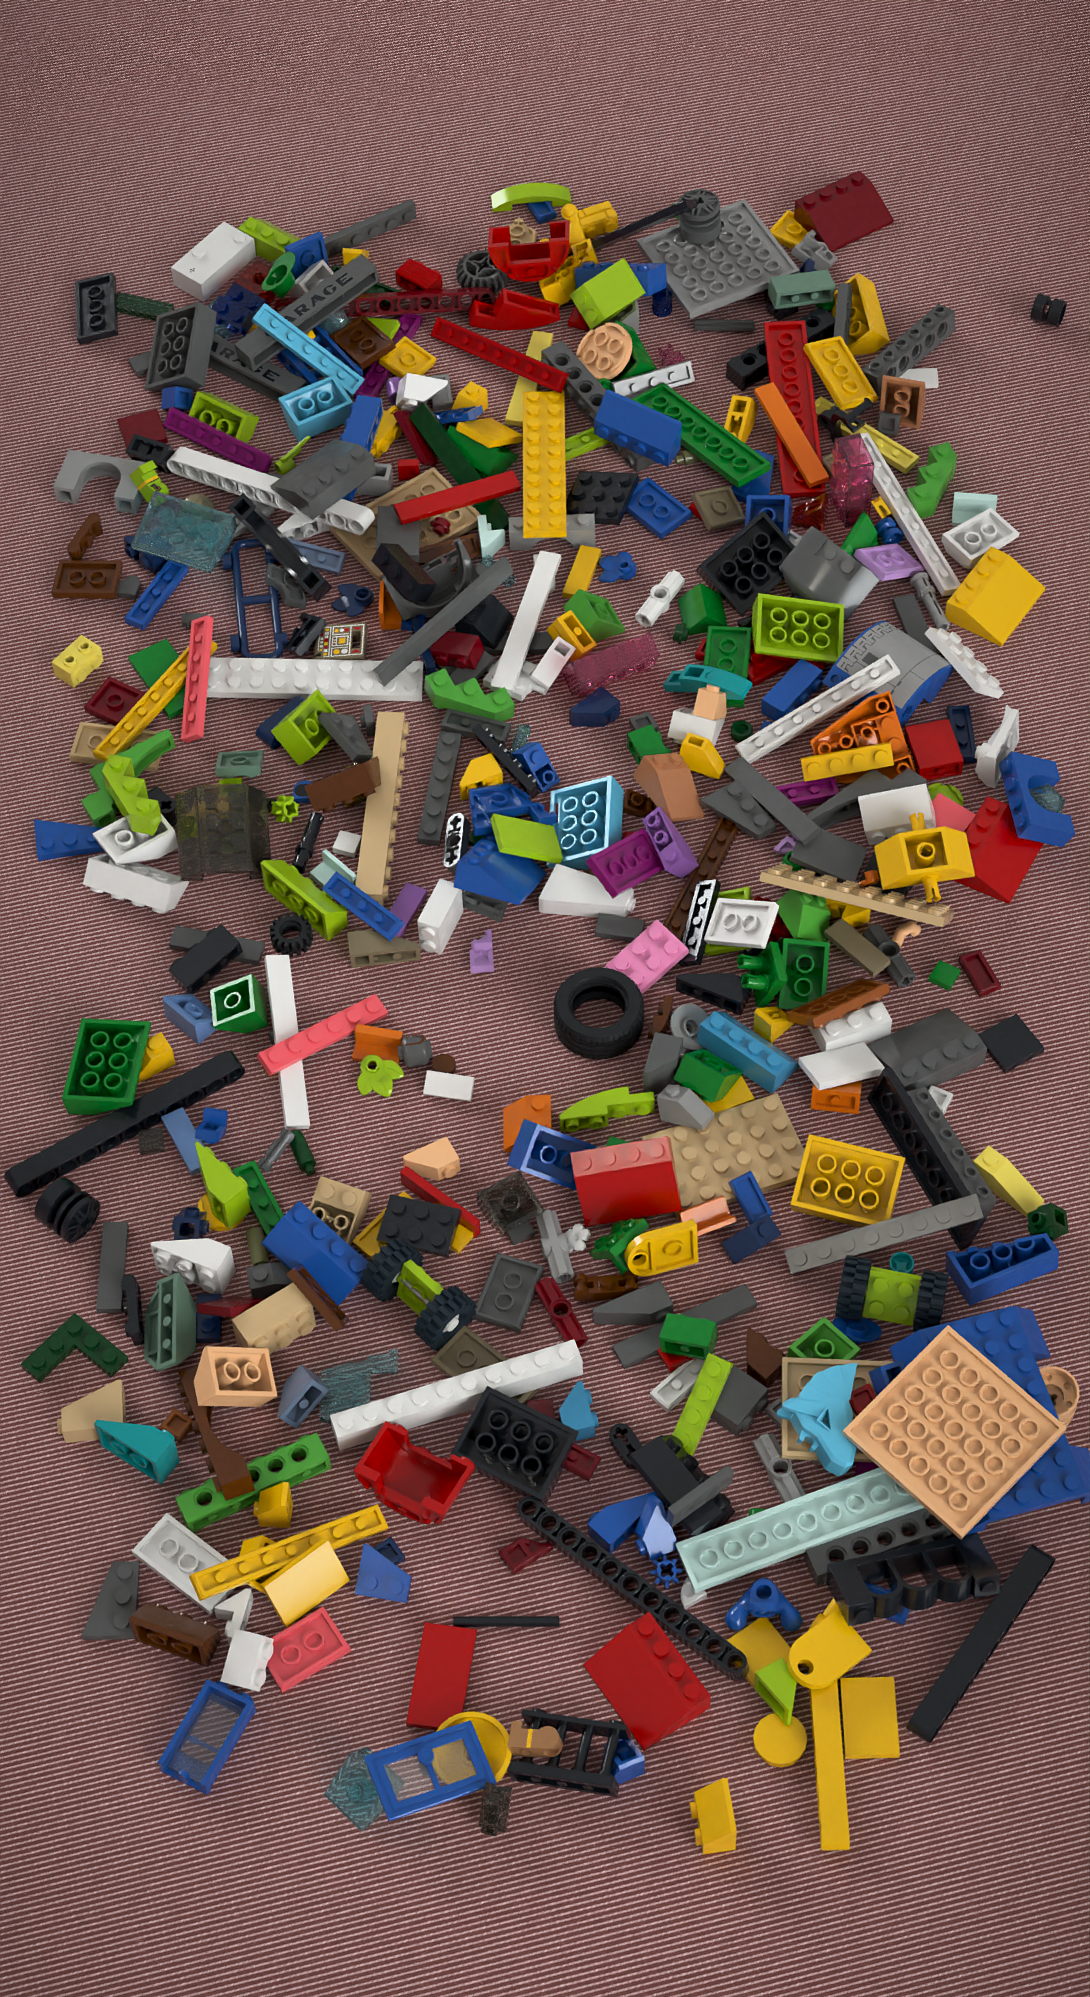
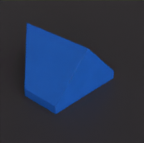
M622 1739L618 1741L611 1771L618 1785L645 1774L644 1755L631 1739L630 1741Z

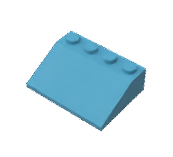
M612 775L551 791L550 812L553 811L555 813L556 803H558V822L549 825L554 826L563 856L560 865L572 869H589L585 862L589 857L621 840L624 790ZM547 862L546 866L554 868L556 863Z

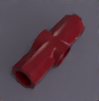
M546 1277L540 1280L534 1286V1290L550 1317V1323L557 1329L564 1342L574 1339L577 1347H582L588 1341V1337L573 1313L571 1303L565 1299L553 1277ZM563 1311L566 1314L563 1316H558L555 1313Z

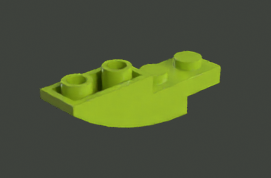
M627 1086L589 1096L559 1115L560 1132H575L588 1128L600 1129L608 1126V1118L611 1117L622 1118L628 1115L654 1113V1092L629 1094Z

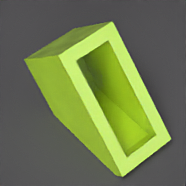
M779 1658L755 1673L754 1689L787 1726L791 1724L797 1681L791 1676L786 1662Z

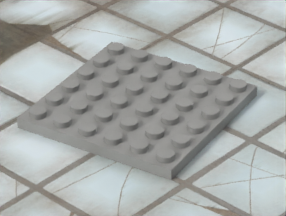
M746 199L720 208L721 232L711 242L693 244L685 241L680 236L679 224L637 240L638 248L649 263H666L667 288L690 319L768 289L770 277L800 273L799 268Z

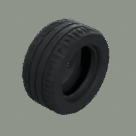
M603 967L588 968L569 976L560 985L554 999V1024L558 1038L571 1052L589 1059H609L631 1049L641 1036L644 1025V1002L637 984L622 972ZM592 999L612 1001L624 1012L621 1019L605 1028H593L584 1025L576 1019L574 1013L581 1004Z

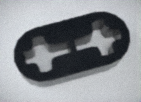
M624 1423L615 1424L609 1431L610 1444L624 1465L629 1469L636 1470L627 1457L630 1455L629 1449L634 1452L641 1448L642 1444L628 1425ZM616 1433L625 1434V1444L621 1438L616 1439Z

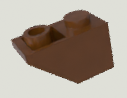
M749 1328L746 1333V1372L750 1377L768 1388L782 1375V1357L786 1356L778 1348L774 1349L768 1344L763 1334L756 1333L753 1329Z

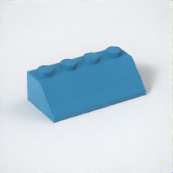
M714 1011L700 1024L697 1038L698 1044L719 1058L743 1071L742 1074L771 1094L800 1068L797 1060L726 1012Z

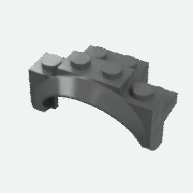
M460 538L453 540L455 549L420 566L437 584L427 602L408 601L386 576L382 577L403 621L414 619L419 614H425L426 618L434 617L479 577ZM457 568L455 574L453 575L451 569Z

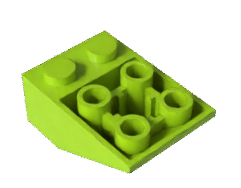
M197 1141L195 1148L199 1169L212 1214L230 1229L251 1212L250 1197L247 1190L248 1184L241 1176L236 1177L227 1163L216 1159L215 1154L209 1147H203Z

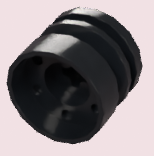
M63 1177L52 1182L44 1190L35 1206L34 1215L36 1220L47 1228L54 1229V1233L61 1236L62 1239L73 1243L84 1237L92 1228L100 1213L101 1205L96 1198L85 1191H81L78 1185Z

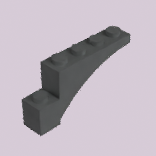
M909 768L892 780L877 770L871 769L818 808L811 811L807 816L821 829L826 830L839 822L861 815L858 796L926 784L928 788L927 779Z

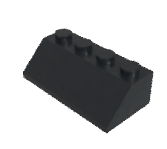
M673 1435L658 1436L627 1457L667 1507H670L710 1477L699 1468L698 1461L685 1451L682 1441ZM719 1493L680 1521V1524L689 1535H699L723 1526L736 1511L730 1505L731 1502L728 1497Z

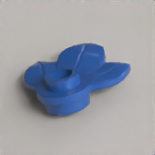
M621 551L616 557L610 555L599 560V565L604 571L598 577V581L615 582L619 578L629 580L636 575L637 566L632 561V556L628 552Z

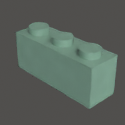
M828 269L770 277L768 295L774 309L832 302L836 285Z

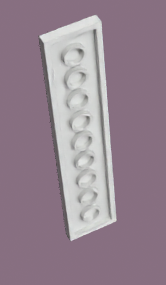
M210 657L207 697L293 699L300 695L306 699L318 689L326 700L422 701L423 661H413L384 687L379 683L373 671L383 661Z

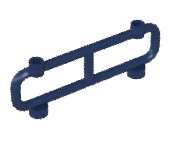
M257 538L239 540L233 544L231 552L222 553L223 570L232 569L238 634L230 635L231 653L241 652L243 658L278 659L283 654L284 646L288 644L287 632L282 633L278 591L273 586L268 585V595L243 597L239 550L248 547L264 548L266 567L268 563L275 565L279 561ZM270 603L275 650L271 653L252 654L249 652L244 605Z

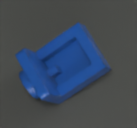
M206 1107L203 1111V1121L196 1128L195 1138L201 1139L204 1143L208 1144L219 1142L226 1134L228 1111Z

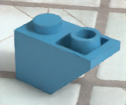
M583 1381L576 1383L559 1409V1422L579 1432L575 1441L595 1437V1427L599 1426L596 1412H591L589 1404H592L590 1390H585Z

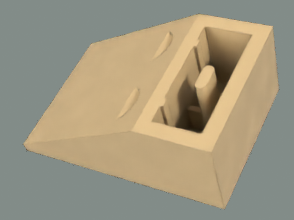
M320 1176L309 1210L346 1243L351 1245L366 1215L373 1193Z

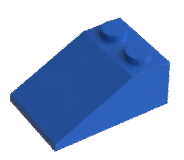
M747 495L745 526L764 510L789 539L792 522V500L790 495Z
M524 1119L507 1165L577 1191L570 1153L595 1149L597 1146Z

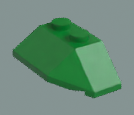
M862 510L840 547L860 564L862 563L853 556L856 549L879 546L877 542L878 533L867 511Z

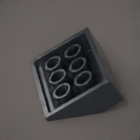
M763 510L702 562L696 569V572L712 590L719 593L725 602L742 615L753 606L758 593L767 594L784 579L779 566L795 546Z
M487 1386L455 1444L451 1455L469 1458L475 1465L474 1471L525 1497L533 1496L546 1505L557 1485L579 1432Z

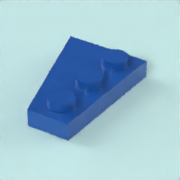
M482 405L433 413L440 423L451 425L462 421L477 420V417L483 414Z
M755 449V452L771 463V470L740 488L733 484L731 489L738 501L746 504L747 495L770 494L774 455Z

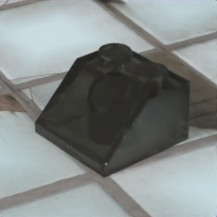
M520 1170L477 1193V1205L488 1223L501 1235L545 1211Z

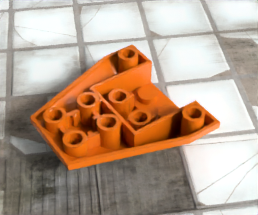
M890 691L866 698L810 740L814 755L890 742L894 765L875 770L891 780L908 768L916 773ZM870 770L834 776L836 783H853Z

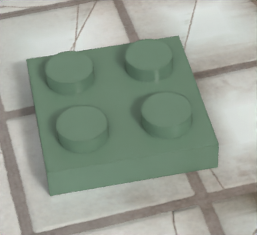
M264 751L219 752L215 766L216 777L230 779L242 775L247 778L261 775Z

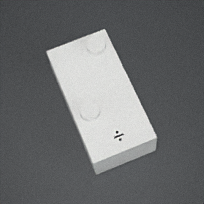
M223 222L171 267L173 284L203 302L206 301L256 257L254 238Z

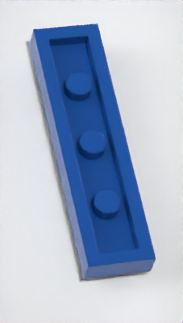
M169 558L124 617L125 623L144 631L189 572L188 566Z
M337 871L322 888L326 894L390 942L405 925L401 919Z

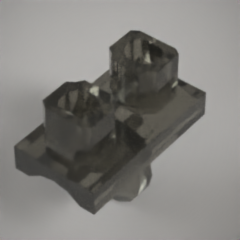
M485 1782L478 1825L481 1827L483 1834L497 1836L498 1831L505 1833L512 1794L511 1787L495 1786L490 1782Z

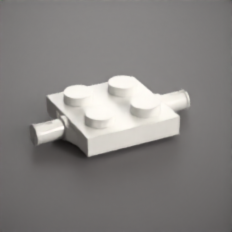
M501 657L487 670L489 673L483 679V686L491 689V683ZM526 660L524 661L513 694H509L510 697L523 701L526 695L532 691L546 695L548 690L530 678L538 665Z

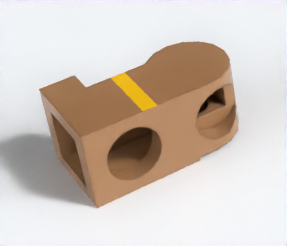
M511 1721L508 1747L513 1756L555 1757L562 1751L563 1742L555 1728L545 1726L541 1729H526L522 1721Z

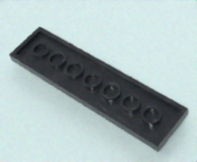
M891 1067L883 1069L867 1100L900 1154L905 1158L906 1164L932 1206L971 1195L961 1181L959 1174L948 1160L946 1153L943 1152L934 1134L925 1123L923 1116L915 1107L911 1097L902 1086L900 1079ZM986 1219L947 1229L960 1251L970 1247Z

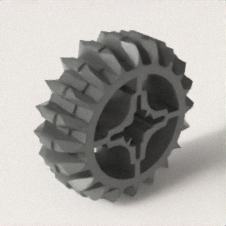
M486 248L484 251L477 249L476 252L470 251L469 255L464 254L463 258L459 259L456 268V276L461 288L489 287L497 294L498 290H502L504 286H507L510 280L506 273L494 265Z

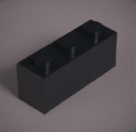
M381 543L371 560L408 601L427 602L437 585L399 544Z
M220 924L217 928L211 929L201 942L192 945L188 953L182 958L176 959L168 970L172 979L187 994H194L240 955L243 950L240 942Z

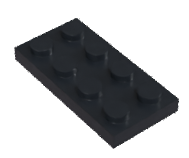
M110 272L75 281L76 329L79 345L117 336V292L114 273Z

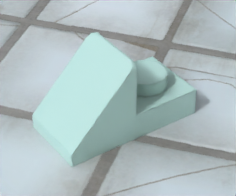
M478 515V534L482 562H487L505 545V530H492L491 523L486 521V515Z

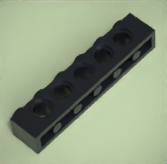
M823 307L797 320H805L808 343L834 337L835 318ZM765 339L726 363V378L741 391L769 376Z

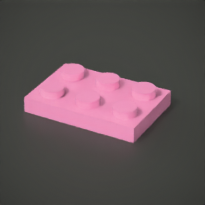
M656 920L605 966L630 977L637 984L640 992L644 994L689 953V950L661 922Z

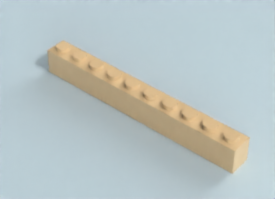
M378 711L372 758L378 756L381 785L374 788L375 793L367 796L355 885L383 907L385 899H389V885L386 884L387 880H391L392 867L389 866V862L394 860V848H391V844L396 842V830L393 827L398 825V811H396V807H400L401 794L398 793V788L402 789L403 775H400V771L405 769V757H402V754L407 752V739L404 738L405 735H409V722H405L404 712Z

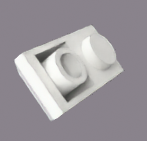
M558 636L530 678L548 690L567 665L576 648Z

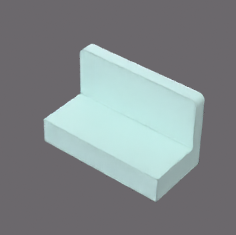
M954 492L952 525L958 526L989 508L996 512L997 495Z
M327 849L322 851L323 862L309 872L310 878L322 888L336 871L356 885V874Z

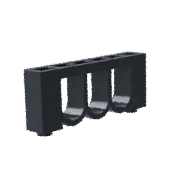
M976 1532L965 1535L961 1540L956 1536L827 1564V1585L847 1625L852 1626L874 1621V1617H892L901 1611L902 1606L911 1610H925L932 1607L937 1602V1599L955 1603L966 1600L971 1594L974 1599L999 1594L1000 1572ZM955 1564L962 1578H945L938 1573L936 1568ZM921 1572L927 1585L922 1587L911 1586L905 1583L901 1576ZM886 1579L892 1593L876 1594L870 1591L865 1583Z

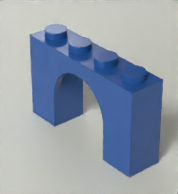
M1011 751L1001 761L999 768L1017 836L1023 839L1063 847L1075 835L1071 816L1043 808L1033 799L1029 792V789L1048 793L1060 781L1056 762Z

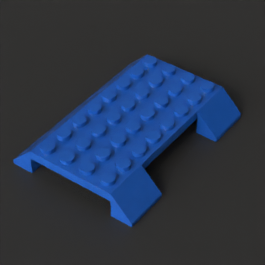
M1011 1306L921 1329L889 1348L894 1362L903 1360L906 1368L949 1325L1059 1420L1036 1363L1038 1360L1050 1358L1051 1355L1033 1310ZM1064 1433L966 1535L985 1530L989 1522L1078 1498L1081 1504L1090 1502V1452L1088 1448L1069 1445Z

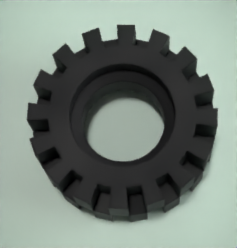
M289 912L285 913L286 917L284 918L282 915H279L278 921L274 919L273 925H270L271 943L277 953L281 951L282 955L289 953V957H293V953H297V956H300L301 950L304 953L307 952V947H311V941H313L309 920L305 919L302 914L298 917L295 912H293V916H290ZM294 930L300 932V935L294 939L283 937V934L287 931Z

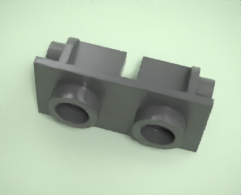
M462 891L463 907L501 923L508 902L469 891Z

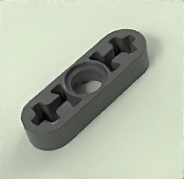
M462 813L452 815L447 822L443 865L452 873H456L458 861L468 851L470 821ZM460 839V842L453 847V844Z

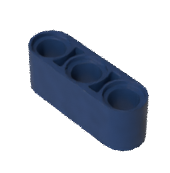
M300 695L294 697L262 722L256 730V737L273 750L279 748L281 743L277 741L271 730L302 703L305 698Z

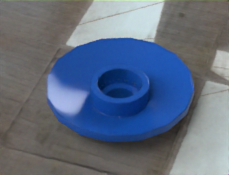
M836 1317L832 1321V1324L855 1344L873 1342L882 1335L881 1328L875 1322L861 1317V1321Z

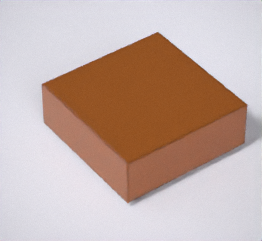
M174 1408L159 1426V1430H167L174 1436L175 1441L181 1443L193 1428L191 1424L193 1419Z

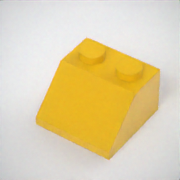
M722 1778L695 1791L694 1802H689L691 1818L697 1819L698 1828L694 1829L696 1846L701 1845L703 1854L736 1849L737 1829L727 1778Z

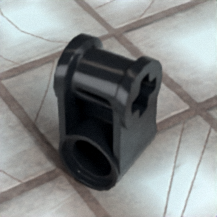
M152 788L147 792L148 799L157 800L163 817L172 827L179 822L178 813L175 811L177 807L175 800L166 795L160 788Z

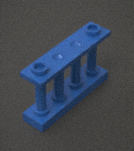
M319 325L313 328L316 336L313 339L315 342L361 377L363 376L362 369L329 337L325 329H322ZM287 348L276 355L278 361L290 373L306 380L307 386L318 382V378L323 376L318 371H310L307 368L309 365Z

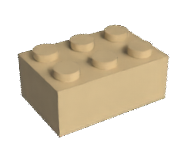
M294 1283L231 1319L236 1342L239 1347L268 1348L269 1356L278 1349L286 1348L299 1336L309 1334L316 1327L313 1305Z

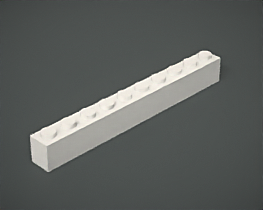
M573 1339L330 1415L332 1430L339 1451L373 1441L386 1421L393 1425L395 1423L400 1424L408 1430L475 1409L487 1386L509 1397H513L583 1375V1361Z

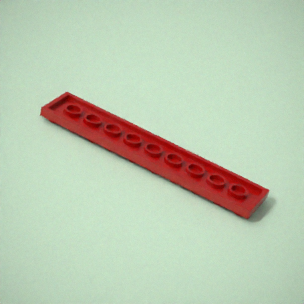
M805 320L764 322L763 329L769 382H774L822 464L810 360L803 350L804 345L808 343ZM775 430L782 495H790V498L825 496V483L809 488Z

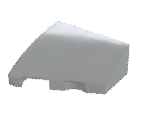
M811 230L793 248L791 254L803 263L808 258L815 261L814 269L817 271L830 270L838 258L828 249L824 242H819L814 238L816 232Z

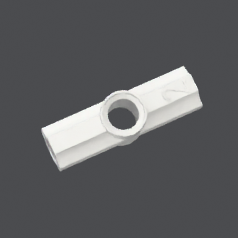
M675 570L668 572L659 585L652 587L649 598L635 614V619L641 626L645 628L651 627L661 613L669 610L670 602L685 584V579L679 572Z

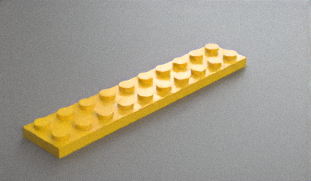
M556 391L523 392V538L567 537L564 391L562 393Z

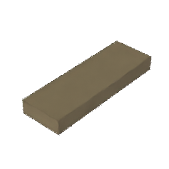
M842 918L824 931L826 938L872 977L890 965V959Z

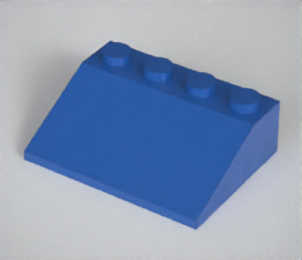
M487 834L458 861L453 887L520 905L546 878L547 872L530 858L499 852L495 835Z

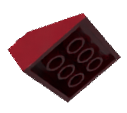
M860 170L795 201L794 219L807 232L814 230L816 232L814 238L819 242H824L831 252L865 237L894 221L874 185Z

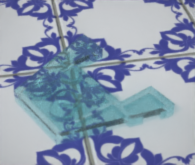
M391 1349L389 1353L379 1356L377 1354L368 1356V1359L353 1363L352 1361L322 1370L321 1380L329 1391L320 1401V1421L331 1424L330 1415L371 1403L372 1374H398V1349Z

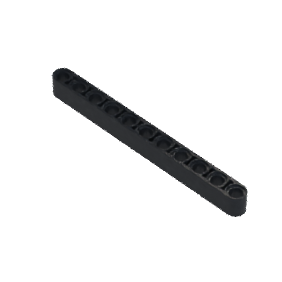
M225 1051L134 1100L133 1105L110 1113L11 1167L5 1173L4 1179L16 1197H25L162 1122L161 1116L181 1107L186 1109L239 1080L244 1075L245 1068L233 1051Z
M526 1496L519 1500L517 1510L521 1521L548 1543H551L556 1549L645 1615L650 1612L661 1628L729 1679L740 1681L747 1677L749 1666L743 1652L537 1498ZM531 1507L536 1508V1511H535L534 1514H532V1515H525V1514H524V1512H525L528 1508H531ZM550 1522L556 1523V1527L554 1529H544L546 1524ZM570 1537L577 1539L573 1545L568 1546L564 1544ZM588 1553L597 1554L594 1560L587 1561L584 1559ZM609 1568L617 1569L616 1574L613 1576H607L605 1572ZM630 1583L638 1584L637 1589L632 1592L625 1590L626 1586ZM655 1598L659 1600L658 1604L654 1607L646 1606V1602L649 1599ZM671 1614L680 1616L674 1623L666 1621L667 1617ZM691 1630H699L701 1633L697 1638L687 1637L688 1632ZM713 1645H718L722 1648L717 1654H710L708 1652L709 1648ZM734 1661L743 1663L739 1670L730 1669V1664Z

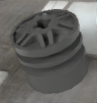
M704 189L688 191L679 198L678 202L694 199L697 207L678 215L680 236L685 241L693 244L711 242L721 232L719 197L715 193Z

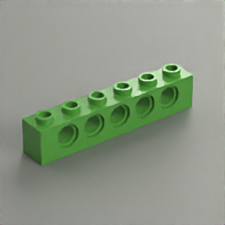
M317 1432L312 1435H304L297 1442L288 1446H280L273 1453L264 1457H256L247 1464L251 1478L259 1479L253 1483L254 1491L225 1501L222 1491L217 1493L212 1478L195 1489L183 1491L178 1497H175V1500L187 1528L194 1533L254 1505L255 1501H259L260 1492L283 1482H289L291 1488L332 1469L330 1457ZM297 1457H305L303 1461H294ZM273 1468H282V1470L277 1473L271 1472ZM204 1500L211 1501L208 1505H200V1503Z

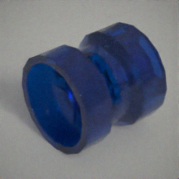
M665 288L652 295L653 314L658 317L670 315L672 313V292Z

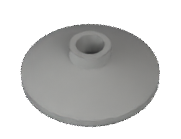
M683 1004L675 1009L671 1016L670 1028L673 1036L683 1038V1048L692 1051L703 1048V1046L697 1043L700 1024L708 1018V1015L701 1007L695 1004Z

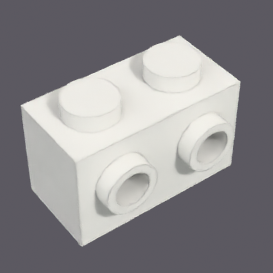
M235 1629L220 1681L260 1692V1688L266 1680L265 1670L267 1662L273 1654L274 1639Z

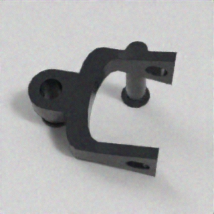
M864 398V401L848 414L837 406H832L831 409L819 414L818 420L824 428L830 431L832 442L841 449L849 445L848 441L842 437L841 422L852 433H855L865 425L864 421L856 417L868 408H873V403L869 398Z

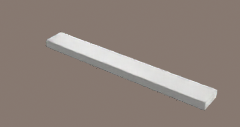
M540 550L492 680V691L505 687L509 694H513L561 562V554Z
M889 654L738 743L735 745V748L739 755L751 764L900 675V670Z
M266 955L264 959L275 1044L299 1033L289 955ZM301 1060L278 1072L286 1129H309L310 1127L303 1063Z

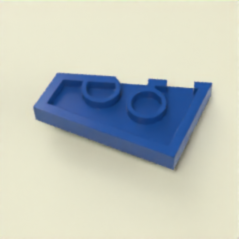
M34 819L38 861L104 852V849L93 837V833L102 829V827Z

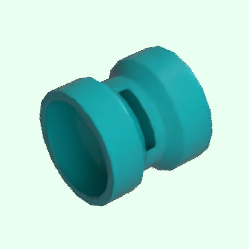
M897 1252L891 1256L888 1270L913 1274L914 1259L911 1255L905 1252Z

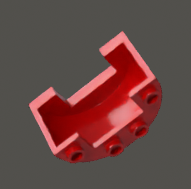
M570 220L549 222L551 234L549 241L512 245L509 226L489 227L488 251L492 262L498 269L506 273L508 277L518 281L535 282L550 277L556 273V270L564 264L567 258Z
M386 1421L353 1471L362 1486L367 1490L371 1487L374 1493L377 1494L375 1498L393 1511L419 1523L429 1525L431 1521H434L437 1525L442 1522L474 1472L475 1465L469 1458L464 1456L458 1457L452 1454L450 1460L445 1457L439 1458L434 1456L427 1448L412 1445L408 1431L402 1425L397 1423L393 1425Z

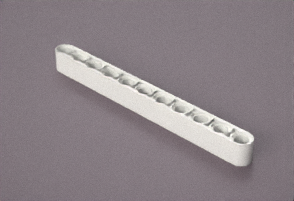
M179 447L167 461L168 469L176 475L237 495L244 493L249 499L309 518L271 489L270 485L280 478L186 447ZM340 499L313 520L362 535L374 521L375 515L372 510L365 506Z

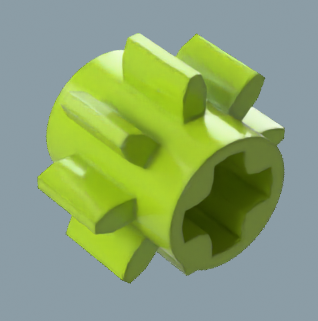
M278 795V801L271 802L272 811L270 813L277 817V822L291 823L292 817L298 816L299 804L293 801V796Z

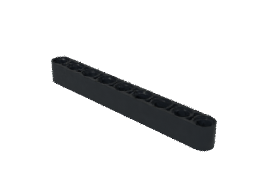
M1033 1544L1029 1547L1001 1587L999 1594L994 1597L914 1712L906 1729L929 1744L933 1741L1043 1582L1056 1558Z

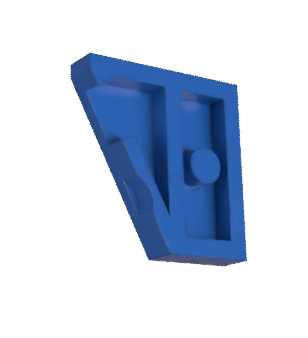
M364 1544L355 1594L408 1603L412 1577L373 1547Z

